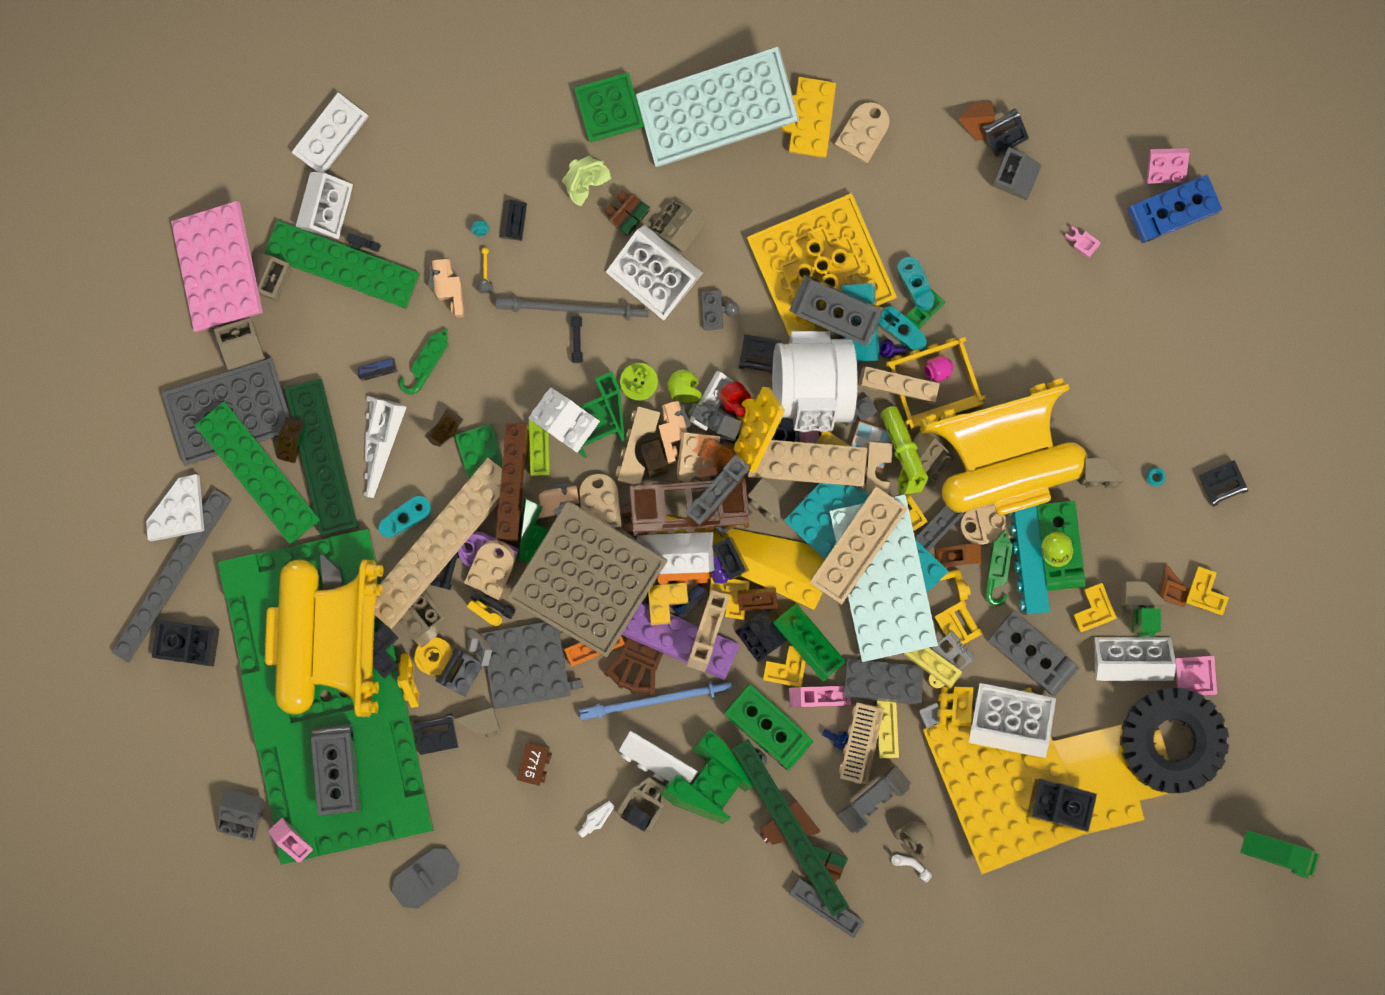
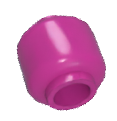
M940 355L926 362L924 372L928 380L937 383L952 376L954 365L950 359Z

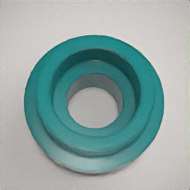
M477 221L472 224L471 233L477 237H483L490 231V227L485 221Z
M1152 468L1146 474V480L1151 486L1158 487L1165 482V472L1160 468ZM1153 474H1157L1159 476V479L1157 481L1153 480Z

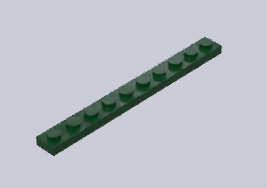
M747 739L732 748L832 917L849 908V905L750 740Z

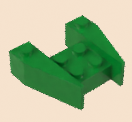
M613 371L595 378L602 397L579 406L600 421L578 451L583 458L587 457L583 447L618 432L621 441H625L620 387Z
M709 730L700 737L692 748L695 753L707 761L692 783L689 784L677 774L669 780L660 795L676 807L723 824L731 819L723 811V808L739 787L746 792L754 785L726 743Z
M1248 830L1246 831L1240 853L1290 869L1291 873L1306 879L1309 876L1314 877L1320 854L1315 853L1313 850Z

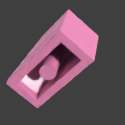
M283 818L268 830L275 843L298 863L313 850L294 827Z

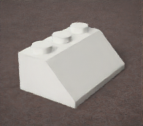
M310 172L296 227L311 233L339 239L353 184L326 173Z

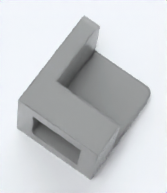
M937 703L918 710L925 728L939 723Z

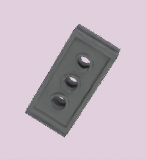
M804 275L789 311L867 346L872 339L884 309L811 276ZM820 299L826 302L827 306L825 309L820 308ZM837 307H841L844 310L843 317L837 315ZM855 315L861 317L862 323L860 325L854 322Z
M1015 611L1006 617L987 640L1053 697L1058 694L1079 669L1075 662L1065 656L1061 650ZM1013 633H1016L1019 636V642L1017 644H1014L1011 641V635ZM1027 646L1033 647L1034 654L1032 656L1026 654L1025 649ZM1043 658L1049 662V666L1046 669H1043L1040 665V661Z
M352 724L312 729L311 743L318 815L361 811L355 737ZM334 750H336L338 753L337 758L335 760H333L331 756ZM336 769L339 771L337 779L333 777V772ZM337 789H340L341 796L337 799L335 797V791Z

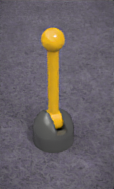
M484 247L481 250L483 254V279L478 283V293L488 294L493 292V285L487 279V254L489 249Z

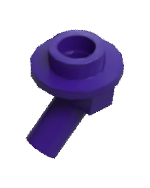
M886 339L880 344L879 353L884 358H892L893 355H906V347H894L893 341Z
M715 556V571H712V580L717 584L726 583L729 578L725 570L722 569L718 556Z

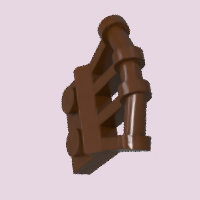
M628 638L620 657L603 674L606 677L609 676L618 685V688H626L632 694L649 693L651 696H655V672L663 653ZM624 659L629 660L621 678L614 669ZM633 663L640 665L641 668L635 682L631 683L627 681V677ZM646 668L651 670L650 686H640L639 683Z

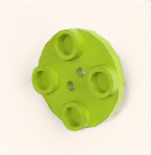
M631 364L621 374V389L632 400H647L657 390V374L647 364Z

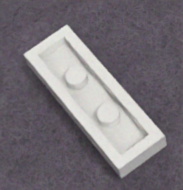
M716 371L698 404L702 405L704 402L719 408L721 405L719 401L720 391L725 385L734 381L723 373ZM693 416L689 419L690 422L699 428L707 430L708 427L696 421Z

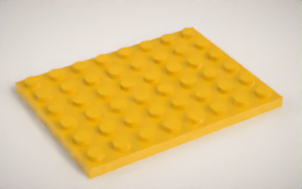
M1028 688L1023 690V692L1032 693V690ZM952 718L946 720V725L944 726L936 724L923 729L981 875L1089 833L1026 817L1035 779H1044L1057 784L1071 786L1051 736L1046 758L969 743L971 726L952 725Z

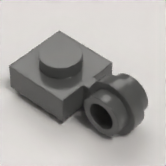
M869 396L856 402L852 422H842L843 424L845 423L846 426L856 421V416L863 422L878 413Z

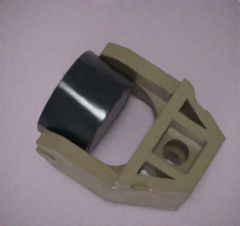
M647 778L633 787L618 810V813L621 814L620 818L643 832L645 830L651 832L664 811L665 798L660 795L664 786L651 778ZM654 788L656 790V793L654 795H650L648 792L649 789ZM641 796L654 804L655 815L651 817L628 803L631 799Z

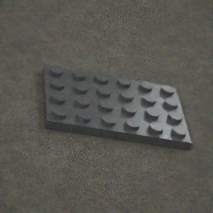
M272 358L162 393L184 466L218 456L194 425L224 401L258 443L278 437L285 418H291Z

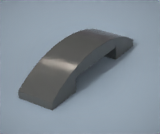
M735 455L700 498H697L686 510L685 514L700 526L733 491L748 472L750 466Z

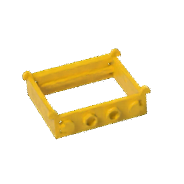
M956 337L945 341L946 344L941 346L938 343L927 347L928 350L922 352L919 349L909 353L910 356L902 358V355L896 356L886 363V367H889L890 372L896 373L895 366L958 346L974 396L911 416L905 396L898 395L907 420L905 423L909 426V429L922 426L921 420L927 416L936 414L937 420H940L939 414L954 409L955 414H959L984 404L983 400L987 398L985 395L981 396L963 344V342L967 341L966 337L958 340Z

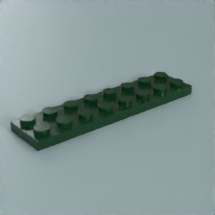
M323 379L285 387L292 419L305 422L298 445L314 511L321 520L318 523L320 536L359 527Z

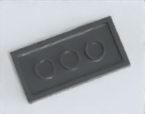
M847 659L844 698L921 705L924 669L917 665L875 661L862 662V660Z

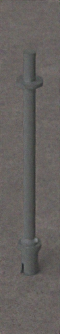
M497 297L496 309L513 310V312H517L520 309L620 315L626 316L627 321L630 320V316L648 317L649 310L630 309V304H627V308L521 301L518 297Z

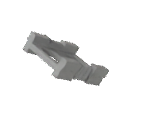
M952 630L938 642V646H934L931 649L961 671L976 657L969 649L966 650V647H963L964 645L959 642L960 638ZM944 640H949L953 645V649L948 653L940 647ZM958 654H961L966 660V663L961 667H958L953 662V658Z

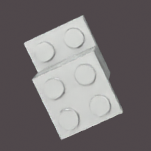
M551 387L528 418L575 452L580 450L600 422Z

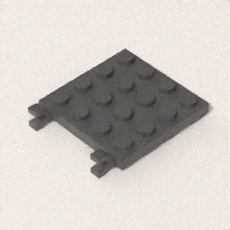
M547 622L481 633L482 637L492 648L487 670L494 709L571 696L570 690L583 688L582 680L568 682L560 633L564 632Z

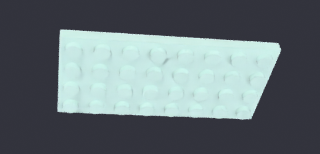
M779 47L636 94L655 167H660L799 121Z
M906 495L892 497L908 508ZM864 503L829 511L836 543ZM907 509L848 595L862 662L938 646L909 509Z

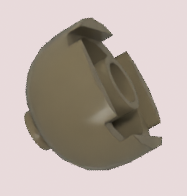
M919 821L906 822L895 832L897 840L901 838L904 843L901 844L902 848L915 859L921 857L920 860H923L934 845L932 829L926 823L923 824Z

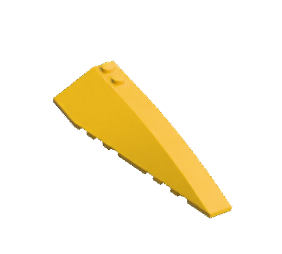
M666 516V520L681 519V518ZM695 528L693 532H687V529H679L675 533H668V530L656 532V534L713 532V545L727 537H732L749 569L748 572L740 575V577L763 588H776L778 595L812 611L815 610L823 591L811 584L810 581L825 559L810 545L803 542L737 529L730 530L722 537L715 528L710 531L706 530V528Z

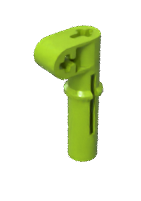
M895 406L888 407L881 412L880 416L896 452L894 454L900 460L903 467L897 481L898 490L901 495L920 493L927 482L928 476L917 453L918 447L912 442L898 408Z

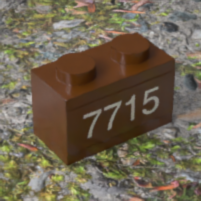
M527 742L516 780L540 786L541 782L544 783L547 772L544 771L545 765L550 764L552 753L549 752L550 748Z

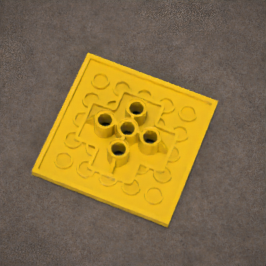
M852 193L747 237V241L789 338L791 331H809L812 322L789 311L802 281L799 272L803 269L808 270L811 277L821 282H825L828 279L833 280L835 283L834 287L842 290V285L875 282L877 306L897 298ZM811 245H817L819 246L820 251L818 253H812L809 247ZM836 255H842L844 256L845 261L843 263H837L834 257ZM824 262L827 265V269L821 271L817 268V264ZM840 307L837 315L843 317L844 311Z

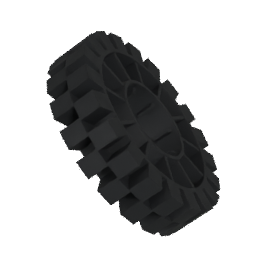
M1165 688L1145 695L1131 707L1121 727L1123 729L1122 735H1120V745H1122L1123 749L1121 753L1124 761L1129 766L1127 768L1138 778V781L1159 792L1186 793L1205 786L1207 782H1211L1217 776L1216 773L1219 769H1222L1226 761L1224 760L1225 754H1228L1229 744H1227V738L1229 734L1228 728L1224 726L1223 722L1225 720L1221 712L1218 713L1215 709L1216 706L1210 700H1206L1204 695L1196 691H1189L1186 688ZM1167 720L1169 723L1172 720L1183 722V726H1188L1193 734V737H1191V739H1194L1192 751H1188L1189 755L1181 761L1179 759H1175V762L1164 759V755L1160 756L1155 749L1154 734L1156 730L1160 729L1158 728L1159 725Z

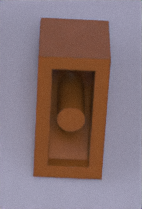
M980 544L936 548V558L944 567L982 563Z

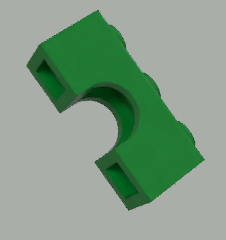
M1161 608L1132 610V633H1138L1137 637L1156 636V633L1161 632Z

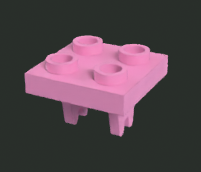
M1189 148L1150 149L1147 183H1186L1190 154Z
M1214 656L1175 658L1177 688H1186L1189 691H1196L1202 695L1217 694Z

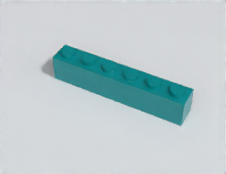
M1036 505L1008 514L1012 518V523L1009 525L1010 534L1015 535L1012 552L1016 554L1014 569L1015 573H1018L1019 581L1016 582V586L1021 596L1019 609L1023 612V615L1050 612Z

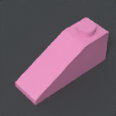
M845 686L789 688L790 707L851 705V698H844Z

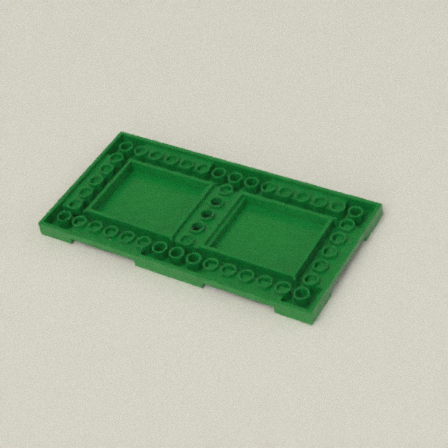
M370 529L218 562L273 825L283 818L313 848L303 860L434 831L407 701L404 699L403 688H400L397 682V677L400 676L398 667L385 679L372 668L373 682L379 683V692L377 694L373 693L372 700L378 702V712L371 713L369 717H358L355 714L354 702L350 696L344 698L340 695L339 689L315 684L314 701L307 711L296 715L284 712L277 705L275 698L276 665H267L265 663L267 609L279 607V587L282 568L293 560L302 559L309 561L318 571L319 590H323L320 555L325 554L329 560L340 566L343 586L347 585L357 577L362 560H372L377 564ZM377 577V584H381L380 577ZM375 615L374 634L385 624ZM393 644L385 652L398 664L396 649ZM326 690L331 693V699L328 702H324L321 699L322 692ZM352 724L355 737L361 811L318 815L311 743L312 729ZM334 750L331 754L333 760H335L338 755L336 750ZM337 769L333 772V777L335 779L339 777V771ZM340 789L335 791V797L338 799L341 796ZM277 845L281 865L296 862L294 858Z

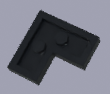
M386 624L374 634L373 668L384 679L399 666L385 652L399 639Z

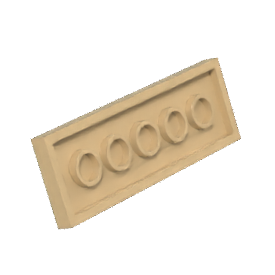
M771 440L756 473L749 472L748 477L864 487L867 448Z
M875 486L810 583L842 604L908 508Z

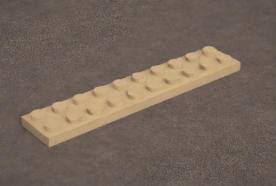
M489 458L484 461L382 581L383 592L381 596H376L374 615L391 629L499 503L502 468Z

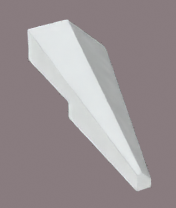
M367 396L366 401L369 402V413H366V419H369V429L365 436V461L368 462V473H364V479H367V491L364 492V496L374 498L406 406L394 401Z

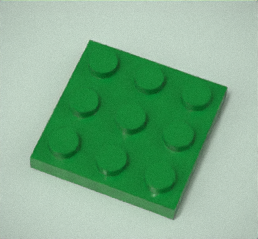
M629 72L574 88L590 143L644 128Z

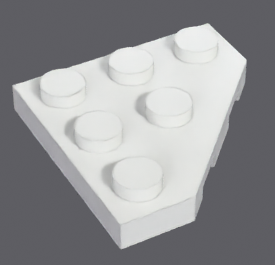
M199 475L178 478L146 521L149 541L152 542L204 531Z

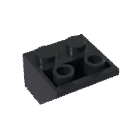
M764 609L735 631L757 662L787 641L786 637L773 623L779 618L773 609Z

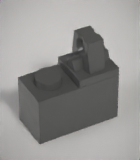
M704 402L702 405L693 403L688 413L704 426L732 439L736 438L742 421L726 411Z

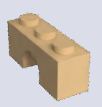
M869 441V445H865L868 457L865 470L866 483L861 488L868 495L871 494L875 486L889 495V480L877 478L875 469L880 463H891L892 442Z

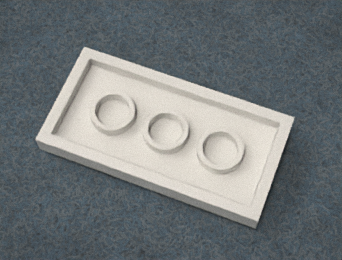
M337 93L294 148L292 154L316 172L326 173L369 116L341 94Z

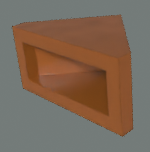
M991 101L972 103L958 118L959 122L976 141L987 140L982 126L995 122V113Z
M1165 563L1157 594L1167 603L1185 607V601L1190 589L1184 586L1167 563Z

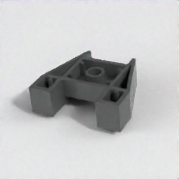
M894 765L875 784L836 815L851 833H858L870 823L865 817L866 814L868 816L872 815L878 809L876 806L881 801L886 803L893 797L892 792L896 796L901 797L910 789L911 782L897 765Z

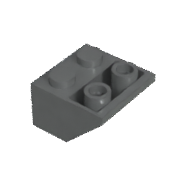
M1008 147L992 187L1028 200L1042 165L1027 154Z
M227 789L219 806L217 831L254 841L263 812L264 799Z

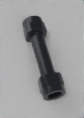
M573 316L571 317V327H573V352L571 353L572 363H583L580 333L582 317Z
M474 589L470 599L478 600L503 613V616L512 619L516 611L515 608L509 605L505 606L483 595V592Z

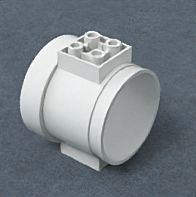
M791 331L788 344H776L773 356L772 392L785 409L782 418L793 419L794 431L826 432L833 430L835 422H852L857 399V363L855 348L851 339H830V331Z

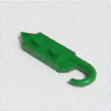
M448 329L435 335L432 334L414 362L412 373L418 379L412 388H406L404 385L405 378L401 377L399 386L404 393L413 395L421 390L449 346L447 343Z
M1005 529L996 540L992 541L987 572L985 598L993 606H1000L1007 599L1006 594L998 601L992 597L993 588L1003 586L1008 578L1013 543L1010 542Z

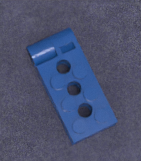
M1207 174L1128 207L1127 210L1143 244L1216 215L1222 210V207ZM1192 198L1198 199L1199 205L1194 204ZM1174 205H1179L1182 212L1176 211ZM1157 212L1163 213L1164 219H1160L1157 216Z

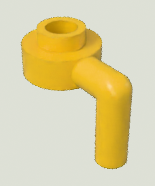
M958 569L948 571L940 581L955 578L959 600H967L968 595H971L969 584H965L961 571Z

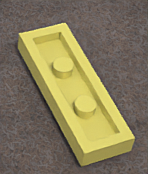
M930 648L904 653V656L949 688L954 685L962 674V671Z
M876 701L877 707L884 708L878 734L879 758H899L896 703Z

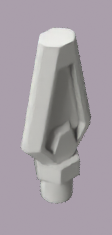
M610 801L587 815L586 823L582 825L583 828L578 832L582 838L588 833L590 834L594 829H601L615 807Z

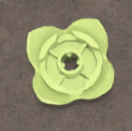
M587 156L579 161L575 159L570 163V169L562 179V182L566 185L567 193L575 204L582 206L588 197L589 185H602L611 179L609 169L603 165L604 160H596L591 156Z

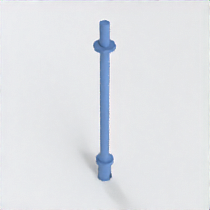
M709 681V686L608 706L598 703L593 707L580 708L581 721L596 717L601 719L607 713L705 694H711V697L714 698L715 692L730 690L732 686L731 682L712 685V681Z

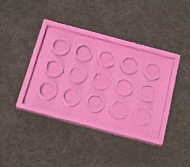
M235 201L171 221L194 332H201L262 314L263 310L240 202Z

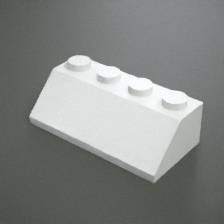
M713 532L637 536V542L668 560L660 574L715 571L714 548L712 547Z
M1094 637L1096 681H1174L1176 660L1171 637Z
M632 731L629 732L619 750L622 753V758L629 762L632 759L638 762L637 767L646 772L648 769L655 773L654 777L662 782L665 779L669 781L678 774L690 784L697 773V770Z

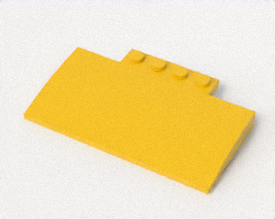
M1122 724L1053 741L1071 786L1097 794L1089 828L1091 832L1089 833L1142 821L1144 816L1140 801L1169 794L1145 786L1127 768L1129 766L1123 759L1121 753L1123 749L1122 745H1120V735H1122L1123 731L1121 729ZM1160 729L1156 730L1154 734L1155 749L1160 756L1164 755V759L1169 761Z

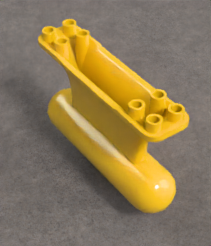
M1063 378L1048 383V390L1045 383L1036 385L1029 389L1030 396L958 416H956L954 409L939 414L941 421L937 420L936 414L921 420L923 427L920 428V432L934 433L949 441L958 452L966 469V472L949 477L943 484L942 498L949 509L962 513L994 504L998 515L1009 514L1049 502L1051 500L1049 487L1077 480L1084 475L1085 458H1088L1085 449L1074 442L1053 446L1051 438L1050 417L1052 408L1059 396L1070 389L1069 384H1064Z
M293 560L282 568L280 574L279 607L267 609L265 663L267 665H276L275 698L277 705L284 712L296 715L307 711L314 701L315 684L334 687L349 695L354 702L355 714L358 717H369L371 713L378 712V702L372 700L373 693L377 694L379 692V683L373 682L372 668L376 596H381L383 592L382 585L377 584V577H382L383 575L382 565H377L372 560H362L359 573L353 581L342 587L330 590H319L318 571L307 560Z

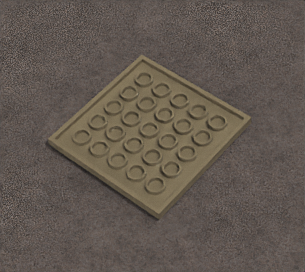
M567 500L513 587L507 600L603 656L608 657L668 560Z

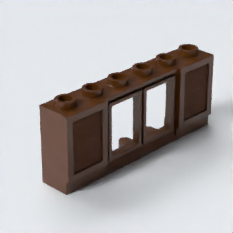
M506 422L496 539L500 541L519 542L525 458L527 456L529 426L527 424Z
M716 478L705 482L695 479L691 480V483L673 481L671 484L655 482L652 485L639 483L630 486L629 496L633 537L637 536L638 532H648L649 535H654L657 531L668 530V533H675L679 529H687V532H693L695 528H706V530L710 531L714 530V527L725 526V529H732L734 525H744V528H748L749 512L745 478L741 479L733 491L714 511V517H708L700 526L689 516H687V519L666 520L664 491L685 490L686 508L688 509L692 505L691 489L708 488Z

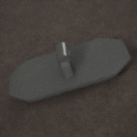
M433 848L394 878L392 893L402 907L418 909L457 879L460 865L448 849Z

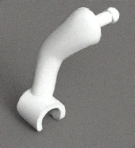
M898 854L892 856L891 861L893 865L912 866L920 872L918 877L924 882H928L931 879L932 874L915 858Z

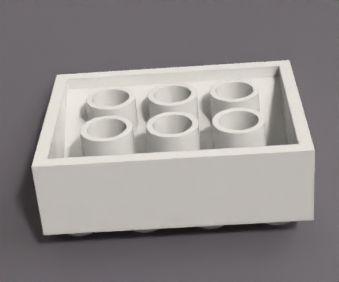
M646 225L636 230L606 271L608 275L662 320L669 316L703 274Z
M980 683L969 743L1046 758L1056 698Z

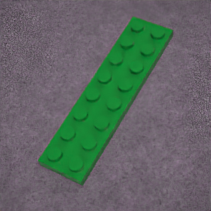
M280 221L276 222L264 253L289 263L293 268L404 309L408 307L420 273Z
M225 401L194 425L289 544L294 543L321 521Z

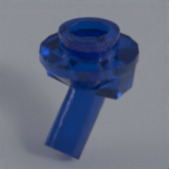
M824 729L822 732V736L833 741V746L839 750H843L845 745L848 744L849 736L846 731H839L837 735L827 729Z

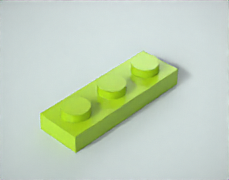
M529 419L530 476H550L549 433Z

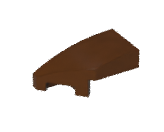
M717 466L698 470L699 478L709 476L710 479L717 478L724 467Z

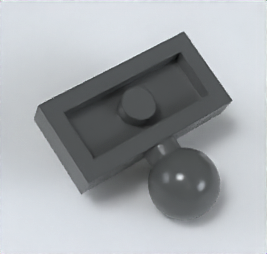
M721 290L702 292L704 330L724 329L723 313L730 317L736 316L739 312L738 304L731 301L722 306Z

